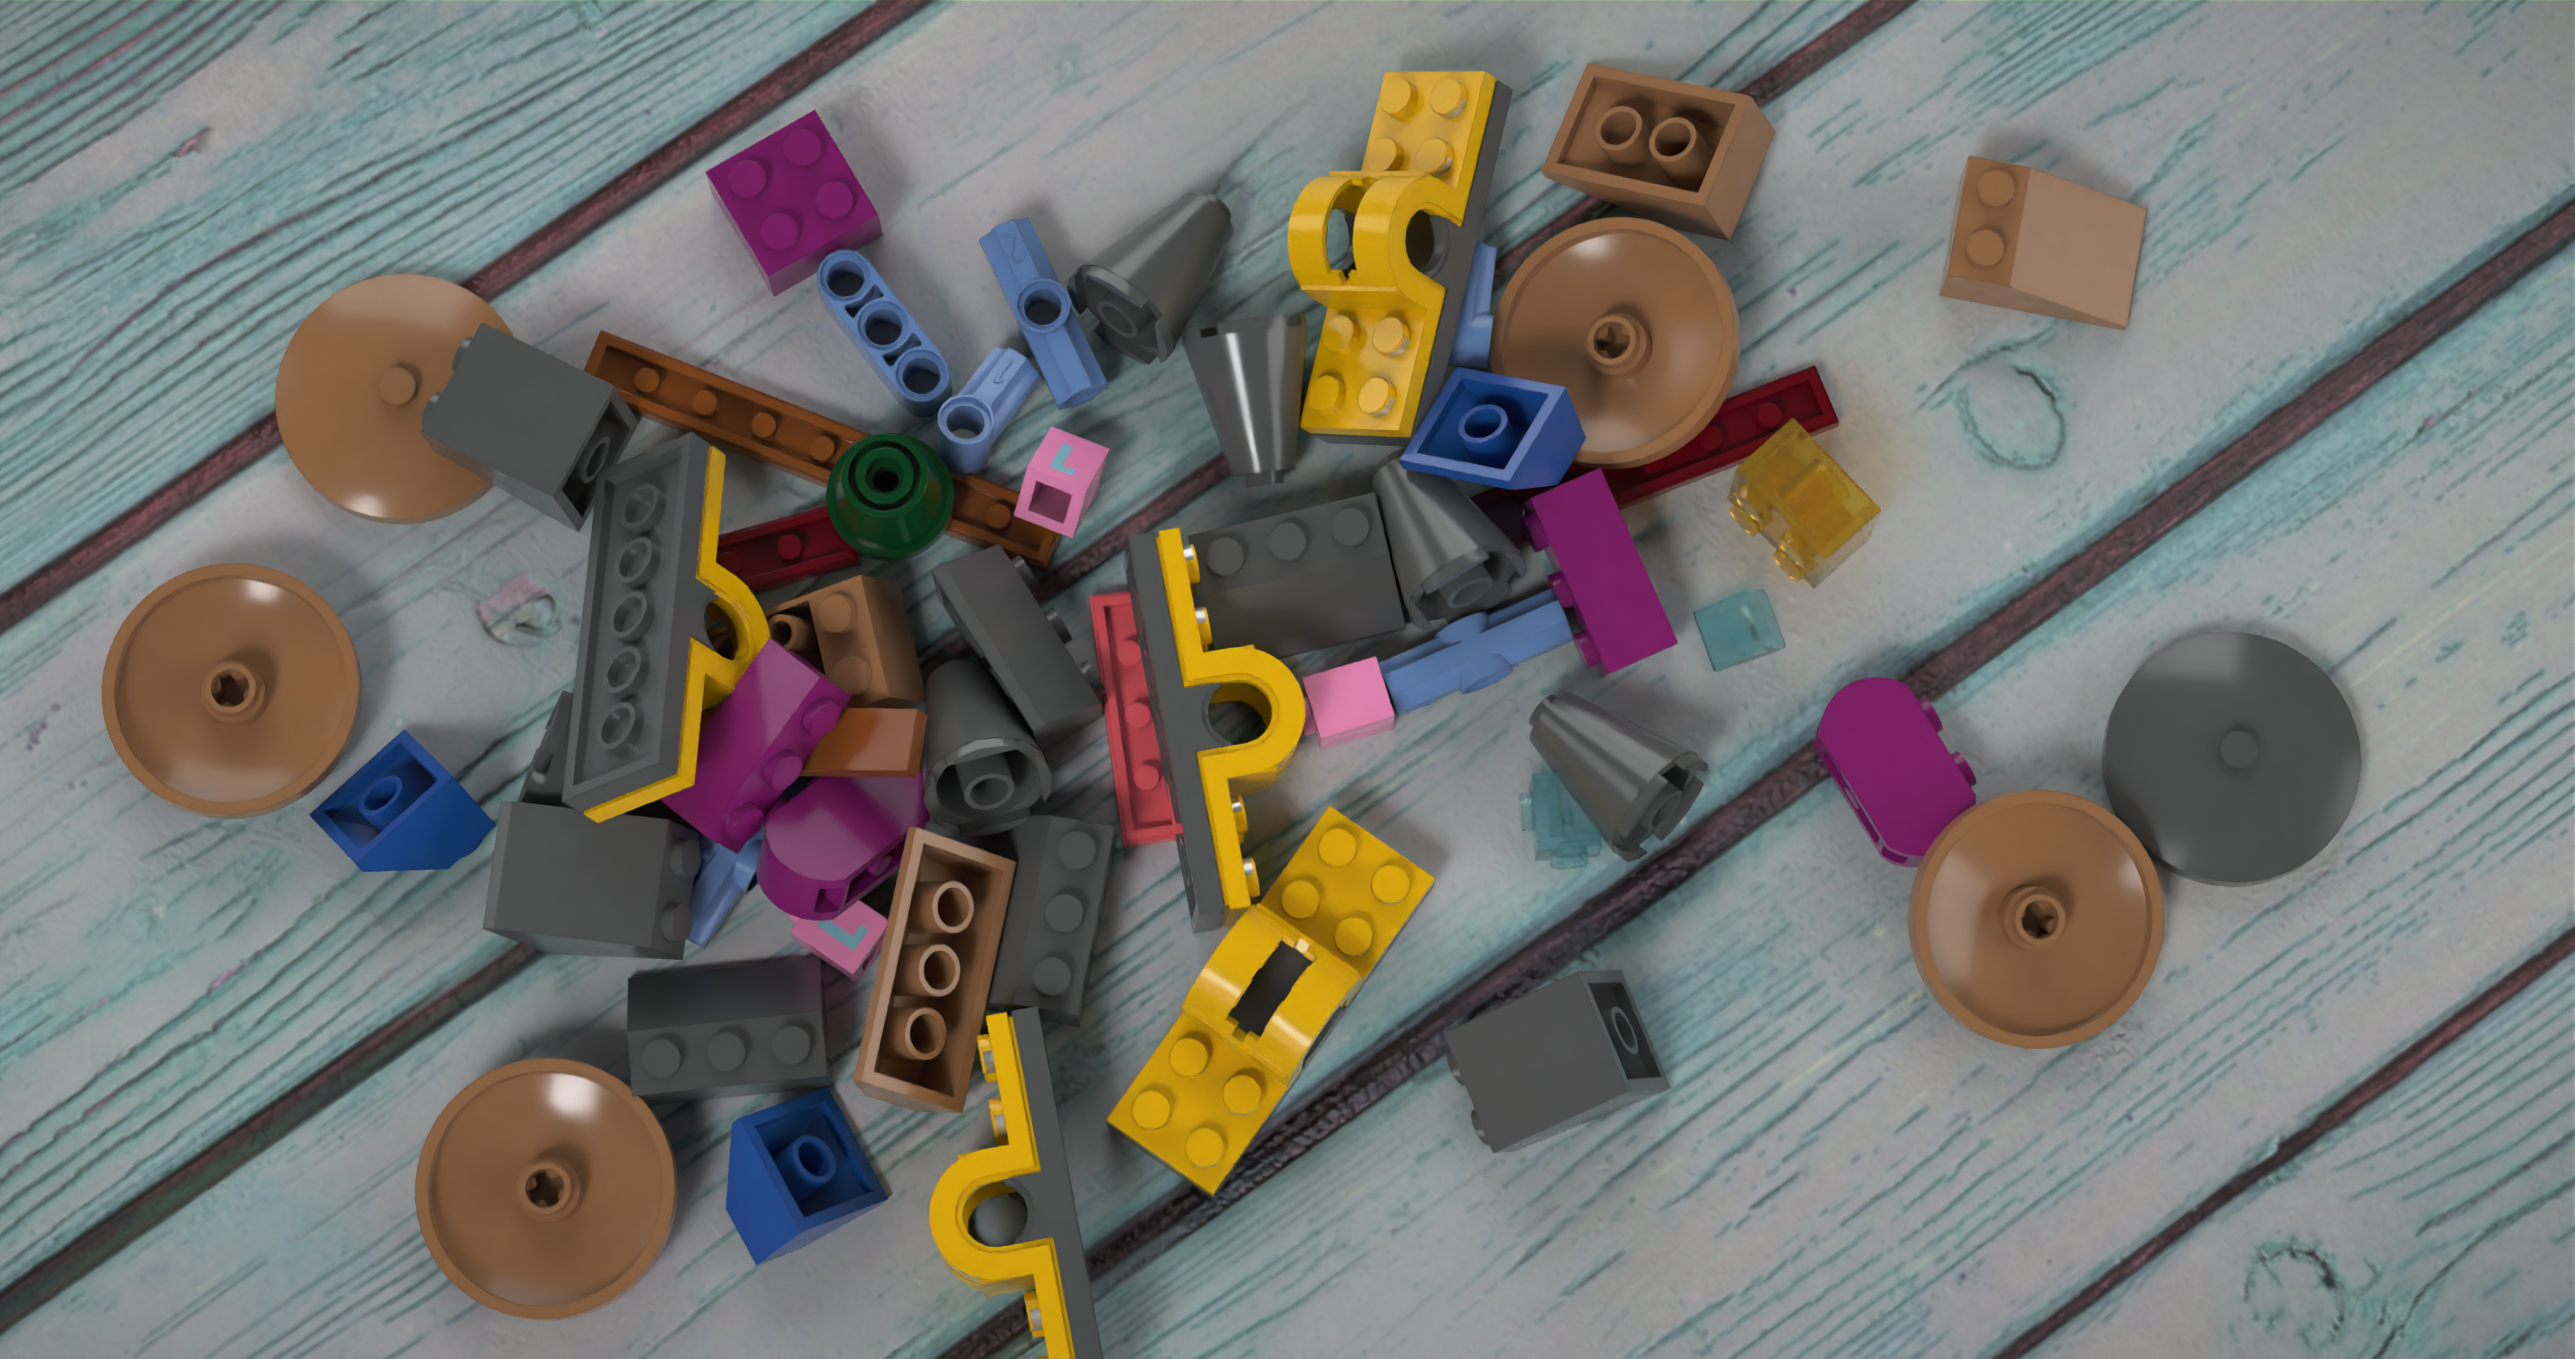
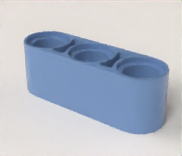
M837 250L827 255L820 263L817 271V285L827 312L903 409L917 417H932L938 414L942 404L952 396L950 371L942 354L864 256L852 250ZM844 274L859 276L864 281L862 288L851 296L842 297L836 295L830 288L832 283ZM883 322H890L896 324L902 331L895 342L889 345H878L868 339V335L874 326ZM927 370L935 373L940 378L935 389L926 394H917L906 388L907 380L918 371Z

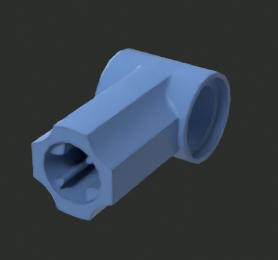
M1477 241L1448 365L1487 370L1494 314L1489 313L1497 248L1488 246L1482 241Z
M994 347L960 393L944 402L938 412L935 451L943 459L949 471L957 474H969L980 470L987 463L991 455L993 443L1039 384L1040 374L1030 365L1025 356L1010 347L1007 349ZM967 429L974 432L977 436L971 439H961L954 436L951 432Z

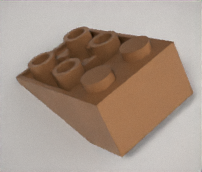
M858 575L763 610L772 640L802 657L852 696L844 708L912 709L926 703V692L899 581ZM724 624L706 631L714 652L724 658L733 660V647L726 625Z

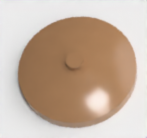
M1631 217L1596 219L1573 226L1550 238L1526 258L1516 270L1499 300L1494 315L1490 341L1491 370L1493 374L1567 388L1586 436L1583 445L1572 461L1573 464L1595 469L1618 470L1634 468L1652 463L1679 450L1694 439L1716 415L1728 395L1737 371L1741 346L1740 319L1735 299L1725 277L1716 264L1687 237L1674 229L1645 219Z
M391 274L369 278L337 292L319 305L305 319L292 337L280 364L276 381L275 407L279 432L284 446L301 475L317 493L336 507L354 516L374 522L406 525L429 522L452 515L482 498L495 486L435 452L420 433L423 428L421 420L424 409L436 392L442 393L454 373L452 369L454 356L464 339L467 337L473 338L482 322L514 337L506 323L494 309L474 293L450 281L420 274Z
M222 563L190 570L168 580L148 594L131 611L115 635L107 654L101 686L103 715L109 737L116 752L131 773L150 792L168 804L195 815L217 819H245L262 816L291 805L309 794L329 776L343 758L356 731L362 704L360 662L351 637L334 610L320 595L300 580L269 567L246 563Z
M2038 789L2017 790L1985 799L1973 805L1950 822L1933 841L1917 870L1912 885L1908 911L1909 939L1916 967L1929 992L1943 1010L1965 1028L1984 1038L2005 1045L2029 1049L2057 1048L2086 1040L2100 1033L2125 1014L2139 998L2154 972L2161 951L2165 923L2164 901L2157 872L2147 851L2130 828L2114 814L2090 800L2064 792Z
M559 1058L522 1060L494 1069L471 1082L447 1104L437 1117L427 1135L417 1165L415 1180L417 1218L427 1248L437 1265L450 1281L473 1300L500 1313L521 1319L558 1321L576 1318L604 1308L621 1298L640 1282L659 1258L667 1243L676 1216L678 1203L676 1160L667 1133L657 1115L641 1097H633L632 1088L618 1078L599 1068L574 1060Z

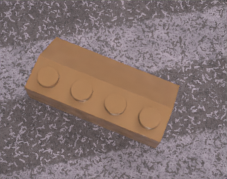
M908 827L853 1082L865 1096L916 1112L963 1113L978 1044L977 1036L980 1035L1016 861L918 827Z

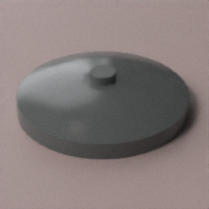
M2215 632L2194 636L2165 648L2147 661L2129 680L2117 698L2105 728L2102 745V770L2106 792L2115 815L2135 834L2151 859L2169 871L2199 883L2223 887H2244L2267 883L2298 870L2310 862L2329 844L2344 824L2353 806L2360 779L2361 752L2356 725L2350 709L2338 688L2320 667L2297 650L2279 641L2243 632Z

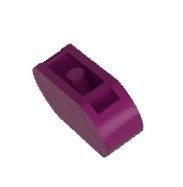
M1869 677L1848 684L1830 700L1816 731L1815 751L1881 858L1903 867H1919L1927 850L1942 830L1958 815L1976 804V795L1971 787L1976 785L1977 781L1971 767L1962 754L1958 751L1950 754L1938 735V732L1943 730L1940 718L1925 697L1916 700L1910 688L1899 681L1884 677Z
M919 770L918 778L814 776L808 787L793 799L784 797L775 803L763 821L765 831L756 865L758 883L766 897L775 906L790 915L814 921L833 920L898 871L908 827H918L925 830V825L931 817L923 798L922 772Z

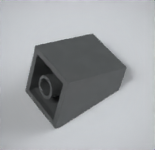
M482 322L474 337L464 339L457 349L452 363L454 373L442 393L436 392L428 401L422 415L421 423L423 428L420 433L435 452L563 525L579 532L594 506L598 472L617 464L639 422L614 385Z
M501 801L483 929L548 954L683 960L685 940L689 937L692 929L690 904L694 876L698 873L701 864L700 833L669 819L620 814L597 823L585 816L584 811L579 812L574 808Z
M1622 970L1577 971L1444 1033L1450 1048L1446 1054L1448 1066L1457 1082L1462 1086H1466L1475 1108L1471 1111L1473 1127L1480 1140L1485 1145H1490L1493 1153L1520 1150L1671 1089Z

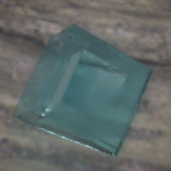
M1746 588L1693 612L1714 672L1775 653L1786 647L1768 595L1763 589Z

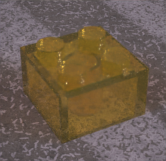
M1794 418L1789 420L1736 469L1727 497L1733 504L1729 511L1735 521L1751 536H1756L1760 532L1776 549L1773 553V558L1779 567L1796 582L1804 578L1813 589L1821 584L1869 540L1881 513V509Z

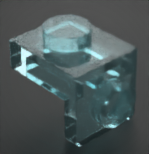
M1557 772L1532 774L1529 792L1519 793L1518 803L1521 832L1533 831L1535 861L1550 860V868L1559 870L1588 866V857H1597L1600 854L1602 848L1601 834L1563 835Z

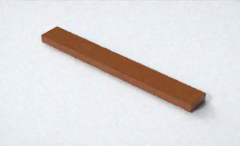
M603 330L600 331L583 370L614 385L631 412L685 434L693 432L708 443L824 488H827L830 473L840 456L853 444L871 435ZM949 471L954 487L955 502L952 518L944 534L982 549L1000 544L1010 560L1020 555L1028 567L1046 573L1062 534L1014 516L1020 494L1019 491L972 473L957 474ZM883 472L876 477L874 486L882 492H889L897 486L898 477L891 472Z

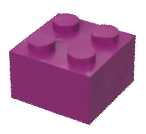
M816 110L705 171L713 196L774 297L817 273L820 263L827 255L837 250L856 251L883 235L877 211Z

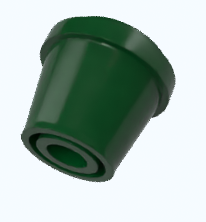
M879 433L858 441L840 456L828 479L826 502L830 519L836 532L849 547L872 559L899 561L923 553L941 538L952 518L955 495L950 472L943 459L931 446L909 435ZM883 472H891L898 477L897 486L889 492H882L874 486L876 477Z

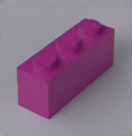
M1601 468L1536 495L1524 503L1528 515L1521 517L1522 527L1534 552L1537 553L1541 550L1546 552L1554 570L1553 574L1546 576L1549 588L1558 599L1563 611L1570 608L1580 631L1572 634L1573 641L1587 669L1596 666L1601 678L1678 644Z
M769 638L736 683L735 690L729 693L700 733L695 784L660 798V800L704 836L738 854L746 842L758 833L766 814L783 791L798 778L802 765L823 736L835 727L841 711L852 696L802 657Z

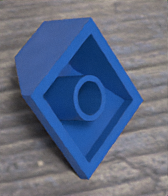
M1456 367L1399 461L1403 469L1511 490L1559 485L1583 445L1586 436L1566 387Z
M405 729L309 814L319 827L363 872L449 869L460 858L474 852L481 844L483 837L496 827L494 822L458 781Z
M828 1086L743 1116L732 1123L726 1210L756 1266L805 1247L889 1199Z

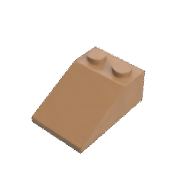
M1587 63L1541 172L1548 179L1673 229L1730 241L1776 131L1749 95Z
M1969 156L1960 177L1939 296L2125 331L2147 208L2031 167Z

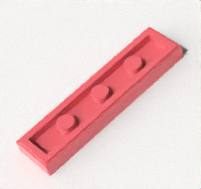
M1129 591L1089 596L1099 679L1106 690V693L1102 695L1123 848L1176 841L1175 834L1183 833L1182 824H1177L1174 817L1169 784L1167 783L1168 802Z

